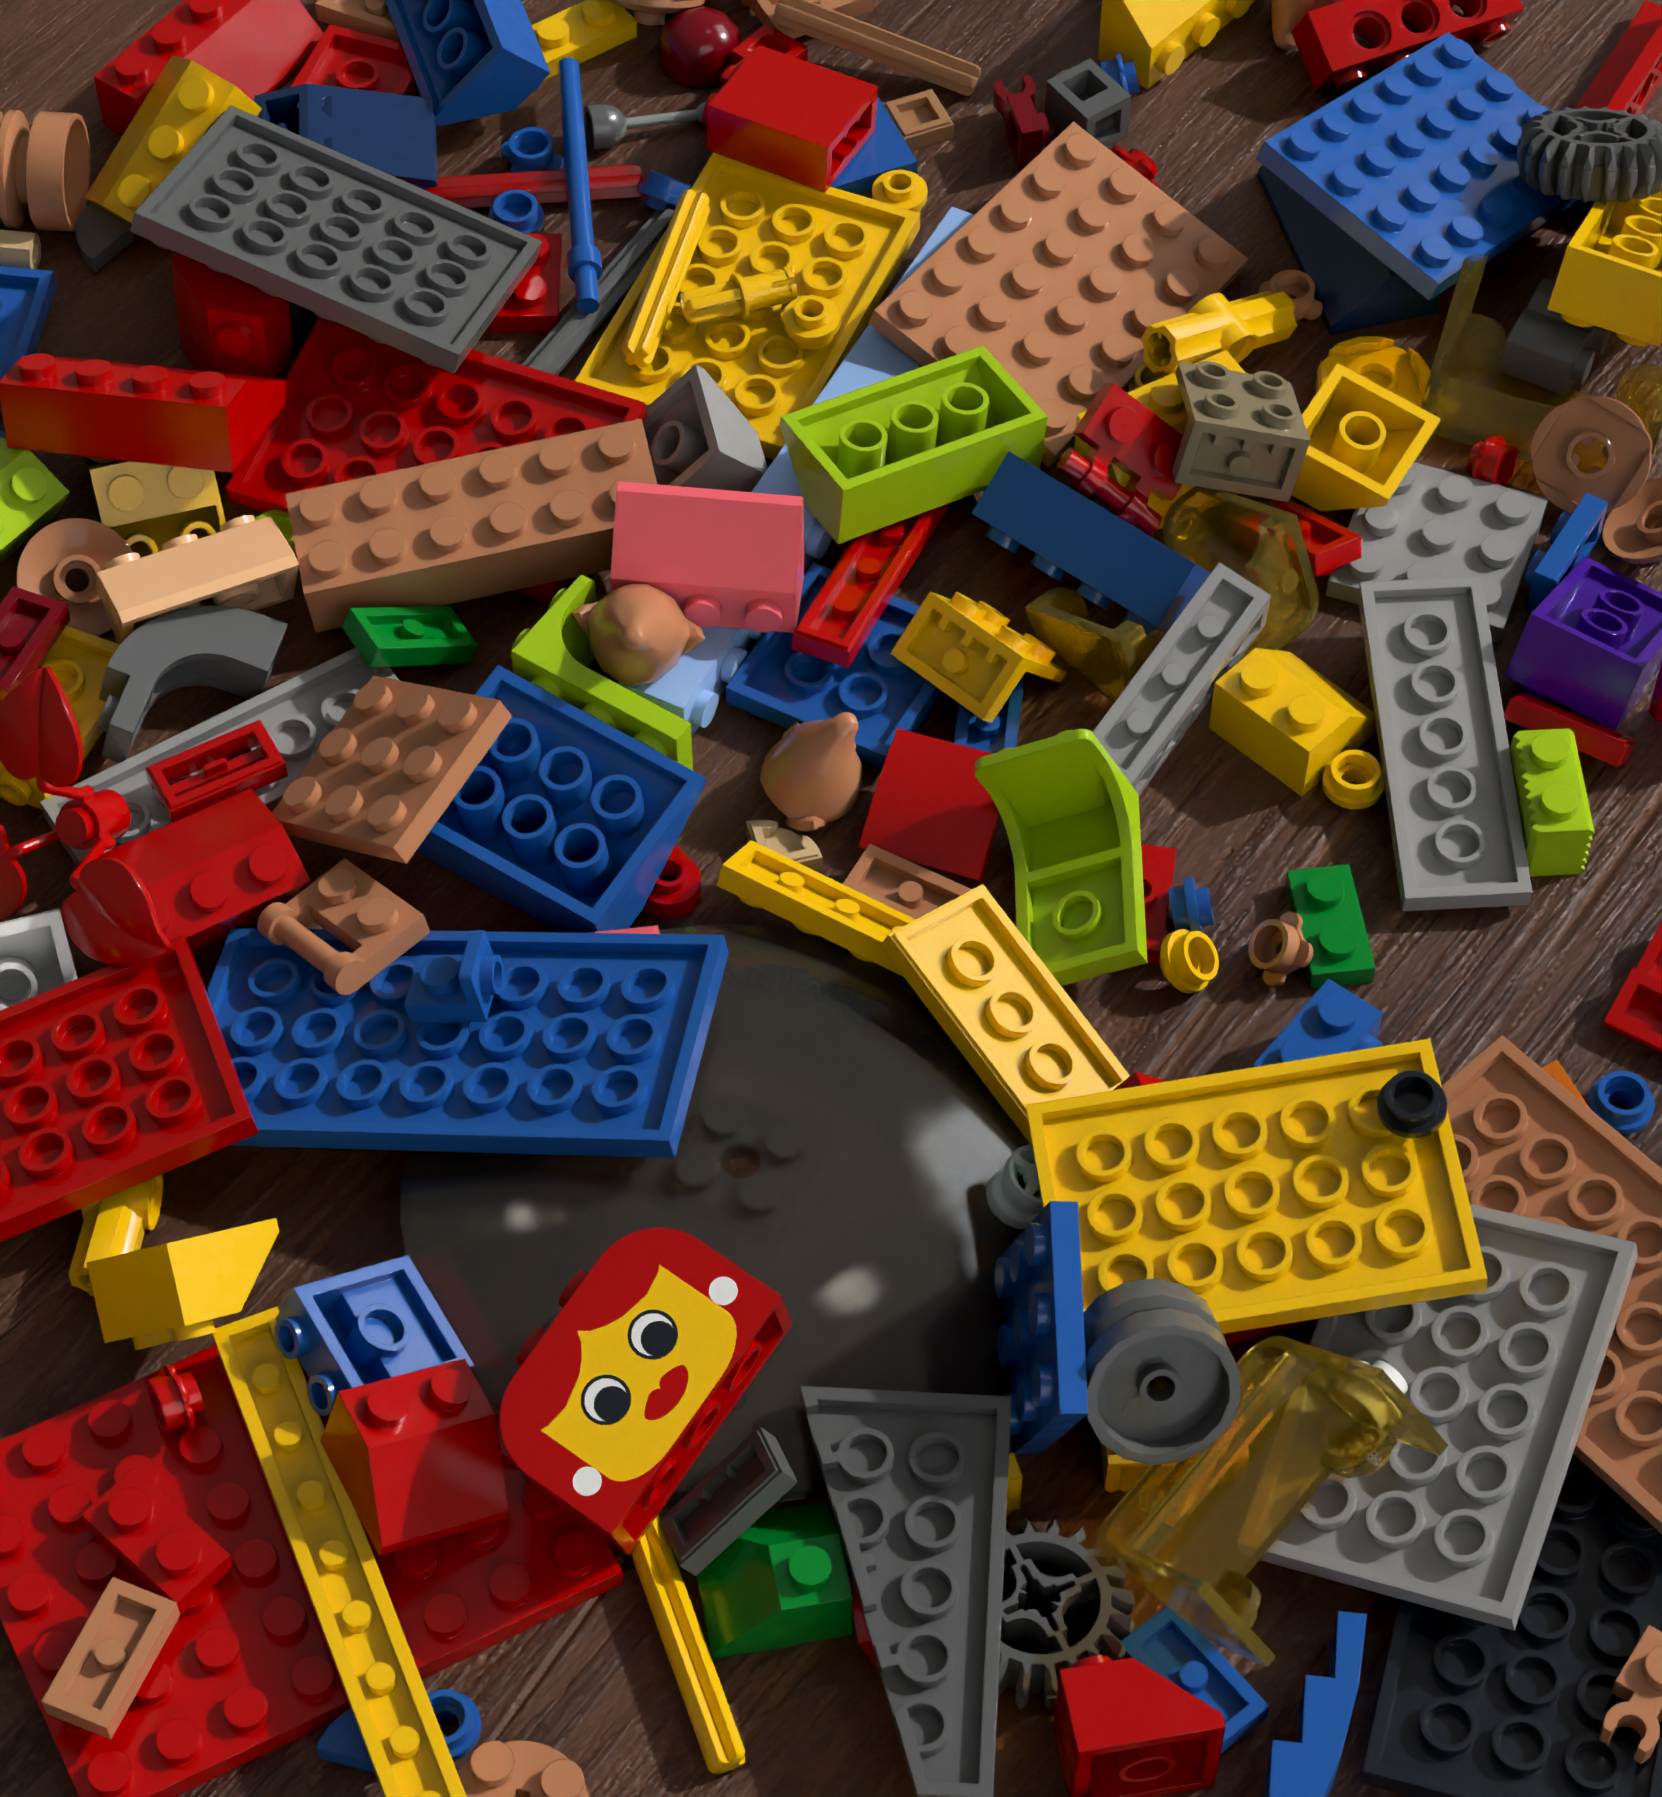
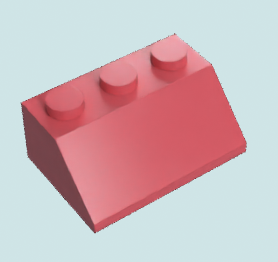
M618 481L610 574L611 592L629 584H648L674 598L685 618L699 627L718 626L753 629L759 632L793 633L795 631L804 580L803 497Z

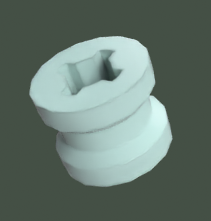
M1030 1144L1019 1147L1006 1160L1004 1167H1001L993 1175L986 1188L987 1203L993 1214L1004 1224L1015 1229H1025L1043 1209L1033 1145Z

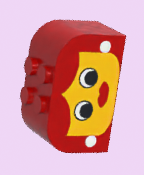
M665 1227L646 1228L620 1238L600 1256L589 1273L581 1269L571 1278L559 1298L558 1304L563 1309L547 1331L542 1327L537 1328L520 1349L516 1363L521 1367L510 1381L504 1393L500 1409L502 1439L515 1464L549 1500L628 1556L793 1325L780 1294L698 1238L686 1232Z

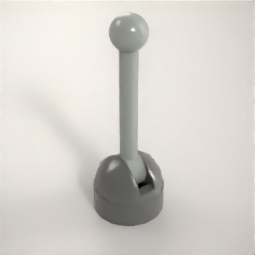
M706 102L701 103L693 110L626 118L613 105L597 104L585 106L584 128L588 146L591 150L607 149L615 146L625 137L627 129L695 120L703 124L702 114Z

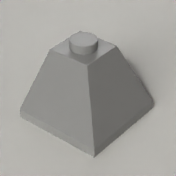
M695 364L646 408L647 417L643 426L658 485L752 492L768 469L757 431L704 368Z

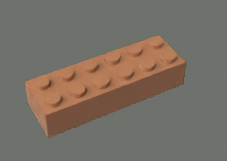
M642 418L285 494L303 593L316 633L340 628L350 608L443 606L611 570L615 500L618 481L657 484Z

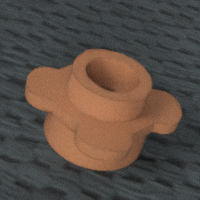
M1280 271L1270 281L1263 282L1259 287L1258 293L1268 290L1272 293L1284 291L1295 304L1294 316L1296 322L1302 318L1314 320L1322 314L1323 305L1314 298L1315 283L1308 274L1302 271Z
M1288 911L1282 914L1280 920L1268 919L1263 921L1255 928L1250 937L1248 945L1250 960L1256 967L1264 970L1262 978L1267 985L1273 987L1281 986L1289 973L1300 967H1306L1312 959L1313 947L1310 943L1306 942L1301 931L1303 919L1297 913Z

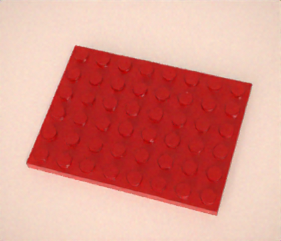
M445 1243L410 1259L475 1365L472 1372L495 1413L509 1511L504 1520L383 1555H378L362 1524L422 1680L624 1584L623 1571L606 1539L543 1495L510 1457L502 1439L500 1409L504 1393L515 1372ZM215 1345L171 1364L176 1369L177 1375L191 1372L202 1396L204 1411L194 1414L195 1426L190 1430H185L182 1426L165 1433L155 1417L146 1389V1380L163 1374L162 1368L0 1440V1621L78 1797H176L332 1723L345 1711L351 1709ZM300 1363L301 1369L308 1384L310 1378L308 1377L306 1371ZM330 1415L320 1416L324 1428ZM135 1467L231 1555L234 1568L178 1618L115 1734L109 1740L46 1714L41 1701L112 1577L157 1594L85 1527L81 1516L87 1508Z

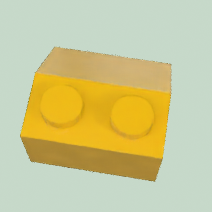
M1337 363L1302 414L1310 443L1292 496L1319 511L1386 506L1438 427L1441 418Z
M1255 648L1214 683L1209 729L1301 797L1323 779L1326 766L1338 754L1347 750H1356L1377 732L1373 711L1289 651Z
M273 1218L87 1262L104 1343L132 1337L134 1349L139 1350L215 1333L213 1319L241 1312L279 1233L277 1219Z

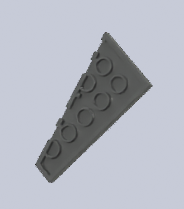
M800 1386V1400L915 1797H993L1012 1397Z

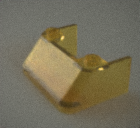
M1475 253L1463 260L1421 408L1441 418L1434 434L1470 446H1474L1479 441L1484 442L1489 436L1500 435L1505 438L1507 444L1517 447L1519 460L1533 464V460H1531V444L1534 434L1545 416L1555 407L1573 399L1595 396L1570 389L1566 395H1562L1499 372L1508 335L1504 327L1497 320L1472 312L1488 255ZM1642 364L1630 369L1622 377L1614 399L1627 405L1641 418L1646 431L1652 439L1651 454L1653 462L1662 438V366ZM1595 439L1591 445L1580 442L1575 452L1582 457L1579 467L1583 471L1588 472L1594 465L1601 468L1606 465L1608 458L1602 454V449L1605 445L1600 440Z
M1272 1336L1258 1342L1236 1363L1240 1371L1241 1401L1231 1426L1210 1448L1182 1462L1150 1465L1104 1520L1097 1537L1099 1547L1122 1571L1204 1638L1265 1667L1270 1664L1275 1655L1250 1629L1257 1618L1261 1594L1259 1589L1246 1575L1331 1473L1345 1478L1374 1474L1387 1463L1391 1450L1398 1442L1439 1456L1448 1446L1446 1441L1382 1368L1283 1336Z

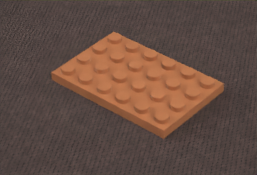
M1072 122L873 311L868 324L922 367L984 346L1048 416L1041 462L1050 467L1075 442V434L1073 432L1076 429V416L1088 410L1103 384L1115 383L1124 391L1128 388V384L1135 377L1136 370L1145 363L1143 360L1144 349L1140 338L1150 324L1185 315L1196 303L1213 293H1222L1242 272L1249 259L1079 125Z

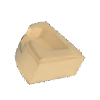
M772 820L746 821L748 841L752 840L816 872L823 870L822 854L814 841L808 836L803 835L802 837L793 831L778 827V822Z

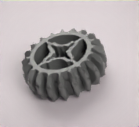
M1584 105L1583 108L1578 109L1564 107L1560 111L1547 110L1542 115H1535L1529 118L1528 123L1522 125L1516 155L1519 177L1526 181L1527 185L1531 188L1541 189V192L1545 195H1558L1563 200H1582L1583 203L1600 201L1606 204L1608 201L1626 203L1631 198L1642 200L1649 197V194L1653 195L1662 191V124L1657 120H1648L1643 114H1630L1625 109L1616 111L1609 110L1606 107L1597 109Z
M1025 1517L1019 1523L1018 1535L1012 1536L1007 1530L1005 1534L1003 1581L1007 1579L1010 1587L1009 1598L1002 1602L998 1697L1003 1694L1006 1688L1014 1690L1015 1704L1020 1710L1029 1702L1030 1694H1041L1043 1704L1051 1711L1056 1706L1059 1671L1061 1669L1070 1668L1076 1661L1090 1656H1108L1112 1661L1125 1659L1126 1647H1124L1121 1641L1134 1631L1135 1623L1129 1615L1133 1613L1135 1600L1132 1591L1122 1589L1125 1587L1127 1576L1123 1565L1107 1566L1109 1564L1110 1551L1107 1549L1106 1543L1089 1550L1085 1549L1087 1534L1083 1527L1075 1531L1069 1538L1060 1536L1061 1528L1056 1518L1049 1522L1046 1532H1034L1033 1524ZM1045 1574L1053 1575L1056 1577L1046 1576ZM1026 1603L1030 1608L1029 1610H1026ZM1092 1609L1096 1619L1095 1625L1085 1638L1076 1645L1069 1647L1066 1642L1067 1627L1078 1622L1080 1613ZM1050 1615V1619H1049V1623H1048L1046 1617ZM1016 1649H1027L1035 1654L1025 1653Z

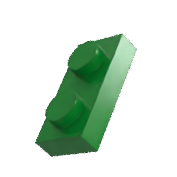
M450 606L350 608L341 626L369 667L469 664L478 647V644Z
M1350 865L1287 871L1285 889L1291 912L1297 913L1302 917L1301 931L1306 942L1310 943L1313 947L1312 959L1304 967L1309 988H1321L1328 978L1340 986L1373 983L1376 968Z

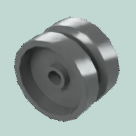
M1152 1278L1124 1282L1099 1295L1083 1312L1088 1396L1087 1419L1103 1445L1123 1459L1148 1465L1182 1462L1210 1448L1231 1426L1241 1401L1240 1371L1226 1344L1225 1337L1217 1320L1203 1298L1183 1284Z

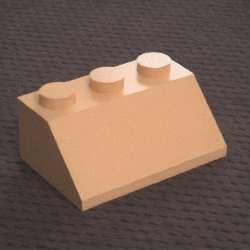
M253 515L240 516L221 525V532L200 539H198L196 534L182 535L166 542L162 546L163 551L142 558H140L139 553H128L108 561L104 565L105 570L97 572V591L117 644H121L143 624L171 611L196 606H227L254 612L293 599L299 564L295 553L273 518L268 516L255 520Z

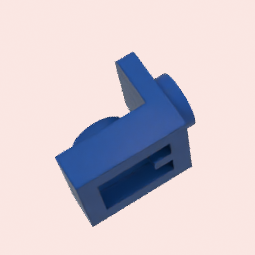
M485 930L470 931L464 955H418L404 1003L410 1022H487L493 996L499 995L503 989L504 966L501 956L493 954Z

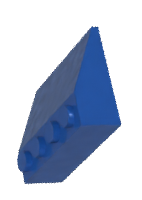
M497 665L475 695L500 700L512 715V718L416 852L559 933H588L627 929L643 910L706 784L705 777Z

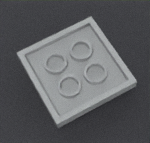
M1414 462L1386 506L1355 509L1348 529L1362 536V558L1338 567L1334 573L1330 574L1326 596L1359 605L1357 595L1360 582L1482 576L1492 642L1500 644L1545 516L1548 499Z

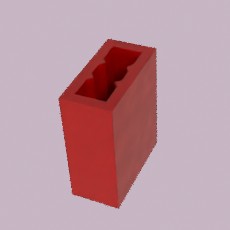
M758 45L744 63H738L734 67L730 79L718 93H712L706 101L702 114V122L707 126L706 150L826 192L875 131L878 86Z

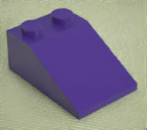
M1585 556L1531 613L1504 676L1518 682L1520 688L1527 694L1539 699H1552L1574 710V713L1616 730L1634 708L1662 662V593Z

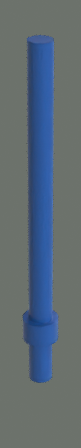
M567 57L561 59L557 64L572 248L567 253L568 276L575 283L577 310L584 314H591L599 309L597 280L602 276L601 253L594 246L579 63L576 59Z

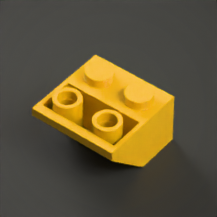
M123 460L88 466L101 523L116 531L127 542L133 553H139L140 558L163 551L162 546L166 542L182 535L196 534L198 539L219 533L221 532V525L226 523L215 472L212 470Z

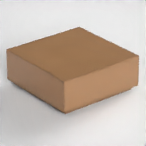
M933 89L882 103L911 151L954 139V124Z

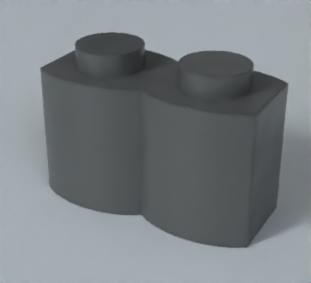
M1545 277L1535 290L1527 309L1521 313L1509 334L1499 372L1566 395L1574 381L1581 384L1585 382L1596 351L1593 349L1602 352L1612 331L1595 325L1592 327L1575 326L1562 319L1560 313L1548 310V304L1556 281Z

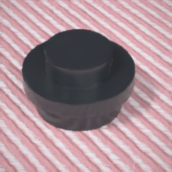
M1404 1071L1392 1077L1380 1090L1377 1099L1378 1116L1385 1128L1397 1136L1410 1139L1426 1137L1438 1130L1443 1124L1447 1114V1097L1443 1088L1428 1074L1420 1071Z

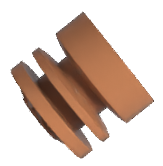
M8 110L3 116L0 111V224L3 222L6 228L20 229L26 220L29 210L35 229L41 231L75 232L77 220L81 212L88 205V200L84 197L90 189L91 176L90 144L87 127L82 115L77 113L40 111L34 118L30 130L23 112Z

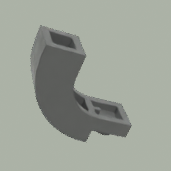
M196 606L168 612L140 626L120 644L106 667L99 699L106 701L97 726V729L107 732L101 756L118 763L128 759L149 709L159 698L173 690L189 686H207L229 692L247 700L263 693L277 660L288 624L250 610L235 607Z

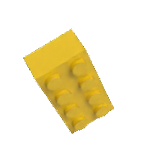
M1662 191L1653 195L1649 194V197L1642 200L1631 198L1626 203L1619 201H1608L1606 204L1600 201L1595 202L1567 246L1548 304V310L1560 313L1562 319L1575 326L1592 327L1595 325L1615 332L1619 339L1631 345L1648 346L1651 344L1660 347L1662 343Z

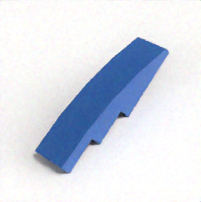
M1338 1611L1331 1638L1329 1677L1305 1675L1298 1707L1297 1742L1272 1740L1266 1766L1264 1797H1329L1335 1782L1360 1683L1367 1614Z

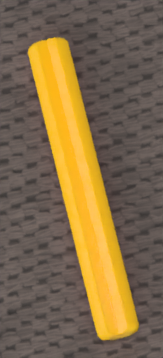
M688 189L679 197L621 345L623 351L622 360L628 365L636 364L644 368L652 363L710 212L708 206L710 199L703 191L696 193Z
M657 1515L631 1552V1556L707 1768L712 1774H723L730 1770L738 1769L745 1763V1748L669 1540L660 1522L661 1518Z

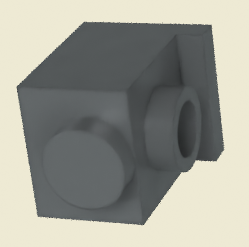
M1091 58L1068 70L1059 72L1053 78L1046 81L1045 114L1063 131L1072 122H1075L1105 147L1128 136L1131 95Z

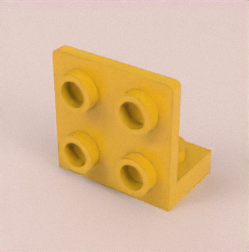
M929 592L890 653L977 717L990 723L994 721L1025 672L1058 683L1062 681L1067 673L1051 662L1056 654L1052 648L1028 633H1025L1023 636L1008 627L1010 619L997 609L983 601H979L977 604L959 592H956L952 599Z

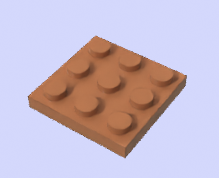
M373 675L369 682L357 692L354 702L332 732L323 738L318 751L298 778L286 788L283 798L272 813L283 825L288 836L407 864L510 721L512 715L502 702L497 699Z

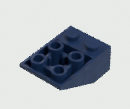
M310 83L254 95V102L262 108L257 117L421 189L438 186L436 106L433 98Z

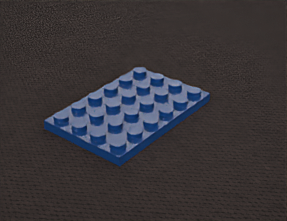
M1449 32L1264 141L1256 157L1260 163L1428 300H1431L1578 201L1577 199L1563 200L1558 195H1545L1541 192V189L1531 188L1527 185L1526 181L1519 177L1516 155L1522 125L1528 123L1529 118L1535 115H1542L1543 112L1550 109L1535 102L1520 90L1508 75L1495 70L1476 55L1468 43L1455 38Z

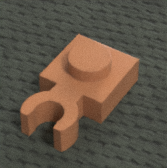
M1651 1625L1647 1627L1617 1677L1611 1691L1612 1694L1626 1702L1614 1705L1607 1712L1599 1732V1740L1607 1744L1612 1738L1614 1731L1620 1727H1630L1636 1730L1641 1737V1741L1633 1760L1640 1764L1644 1763L1652 1755L1660 1736L1658 1720L1662 1722V1632Z

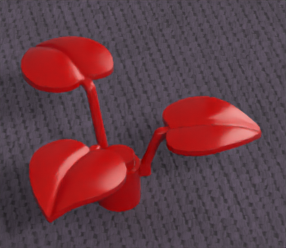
M50 666L39 668L0 702V761L5 769L17 779L29 780L36 777V784L41 792L74 800L62 806L56 818L55 830L9 847L7 834L0 823V921L15 915L20 910L27 893L25 873L15 858L61 840L64 844L78 850L90 849L69 877V882L76 891L65 900L62 906V920L73 943L90 958L108 964L132 965L158 957L168 952L172 945L159 925L152 899L146 886L138 874L126 862L111 857L100 858L105 850L115 847L116 838L123 836L127 832L131 821L129 807L125 799L116 791L103 789L94 792L90 785L80 788L69 786L76 782L82 770L83 745L70 703Z

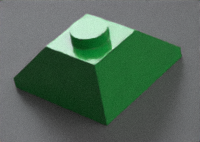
M826 1502L765 1512L749 1529L743 1532L696 1576L712 1660L852 1635L853 1611L851 1605H853V1597L839 1532Z

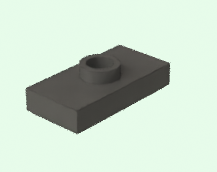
M759 1427L660 1519L679 1565L695 1576L705 1569L798 1483L776 1437L762 1427Z

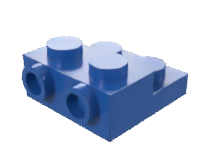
M409 1255L295 1287L275 1319L277 1321L275 1325L277 1346L282 1355L287 1359H299L310 1378L307 1386L309 1401L315 1412L320 1416L330 1415L338 1391L464 1358L471 1370L475 1366Z

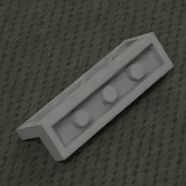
M1220 562L1093 731L1096 738L1139 795L1213 697L1214 683L1238 663L1266 625L1271 595Z

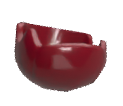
M704 6L686 9L672 15L669 20L665 21L660 34L659 51L662 72L677 83L689 86L703 87L722 83L720 82L721 74L731 66V51L740 44L737 26L724 12Z

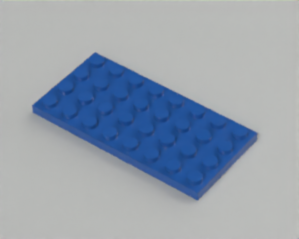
M230 928L207 994L259 1131L258 1134L230 1146L675 1158L729 954L724 935L486 932L493 954L501 956L504 966L503 989L499 995L493 996L487 1022H410L404 1003L418 955H464L470 931H430L427 936L356 992L350 995H341L326 984L321 971L285 944L276 945L271 943L259 933L258 928ZM308 929L339 953L345 951L349 953L354 952L325 929Z

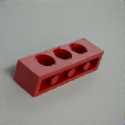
M1343 0L1307 12L1291 33L1315 91L1335 86L1337 91H1345L1363 83L1368 78V74L1380 70L1384 71L1447 32L1465 42L1478 39L1481 45L1494 42L1510 32L1509 25L1524 10L1521 0ZM1449 3L1461 8L1465 17L1455 14ZM1402 19L1411 21L1418 33L1408 30L1404 26ZM1353 34L1364 37L1368 41L1370 49L1359 45Z

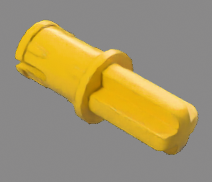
M785 266L778 270L742 277L739 273L730 275L729 281L686 290L681 294L683 315L688 323L697 324L736 314L740 319H745L749 317L750 311L784 303L789 304L797 298L796 283L785 285L787 280L794 278L791 269Z

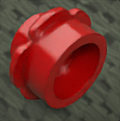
M1489 436L1484 442H1477L1471 449L1467 459V473L1474 479L1507 487L1517 470L1519 461L1518 449L1516 446L1507 444L1503 436Z
M171 1364L164 1365L163 1374L146 1380V1389L153 1412L165 1433L182 1426L185 1430H190L195 1426L194 1414L204 1411L200 1390L191 1372L177 1375L176 1369Z

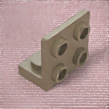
M1202 361L1198 364L1179 362L1175 375L1188 421L1171 470L1175 483L1289 502L1310 443L1292 384L1281 376L1267 371L1248 374L1228 370L1223 365L1211 361Z

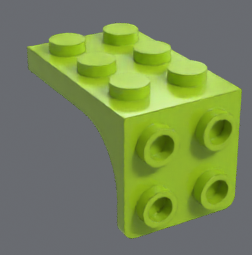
M584 575L579 576L568 589L562 588L556 593L549 605L548 611L532 629L526 628L518 635L510 655L513 673L693 770L690 722L588 668L595 660V657L590 650L589 637L580 628L572 613L580 605L597 602L596 586L594 580Z
M1087 729L1067 730L1046 739L1018 747L1005 748L997 753L977 759L975 761V777L994 801L1003 820L1011 846L1015 873L1016 928L1058 983L1064 986L1148 963L1139 794L1094 733Z

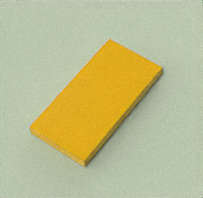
M983 884L891 932L880 945L1030 1145H1032L1026 1104L1111 1091L1130 1076Z

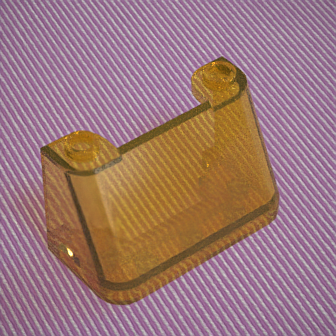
M1198 486L1187 491L1170 506L1163 524L1164 540L1167 547L1210 573L1220 562L1271 595L1266 625L1240 660L1255 648L1280 650L1312 624L1318 610L1319 594L1296 514L1222 490ZM1067 587L1050 589L1025 606L1037 639L1056 652L1055 655L1113 704L1166 634L1162 630H1154L1145 634L1142 625L1128 620L1122 621L1128 610L1112 601L1108 610L1096 605L1088 611L1082 596Z

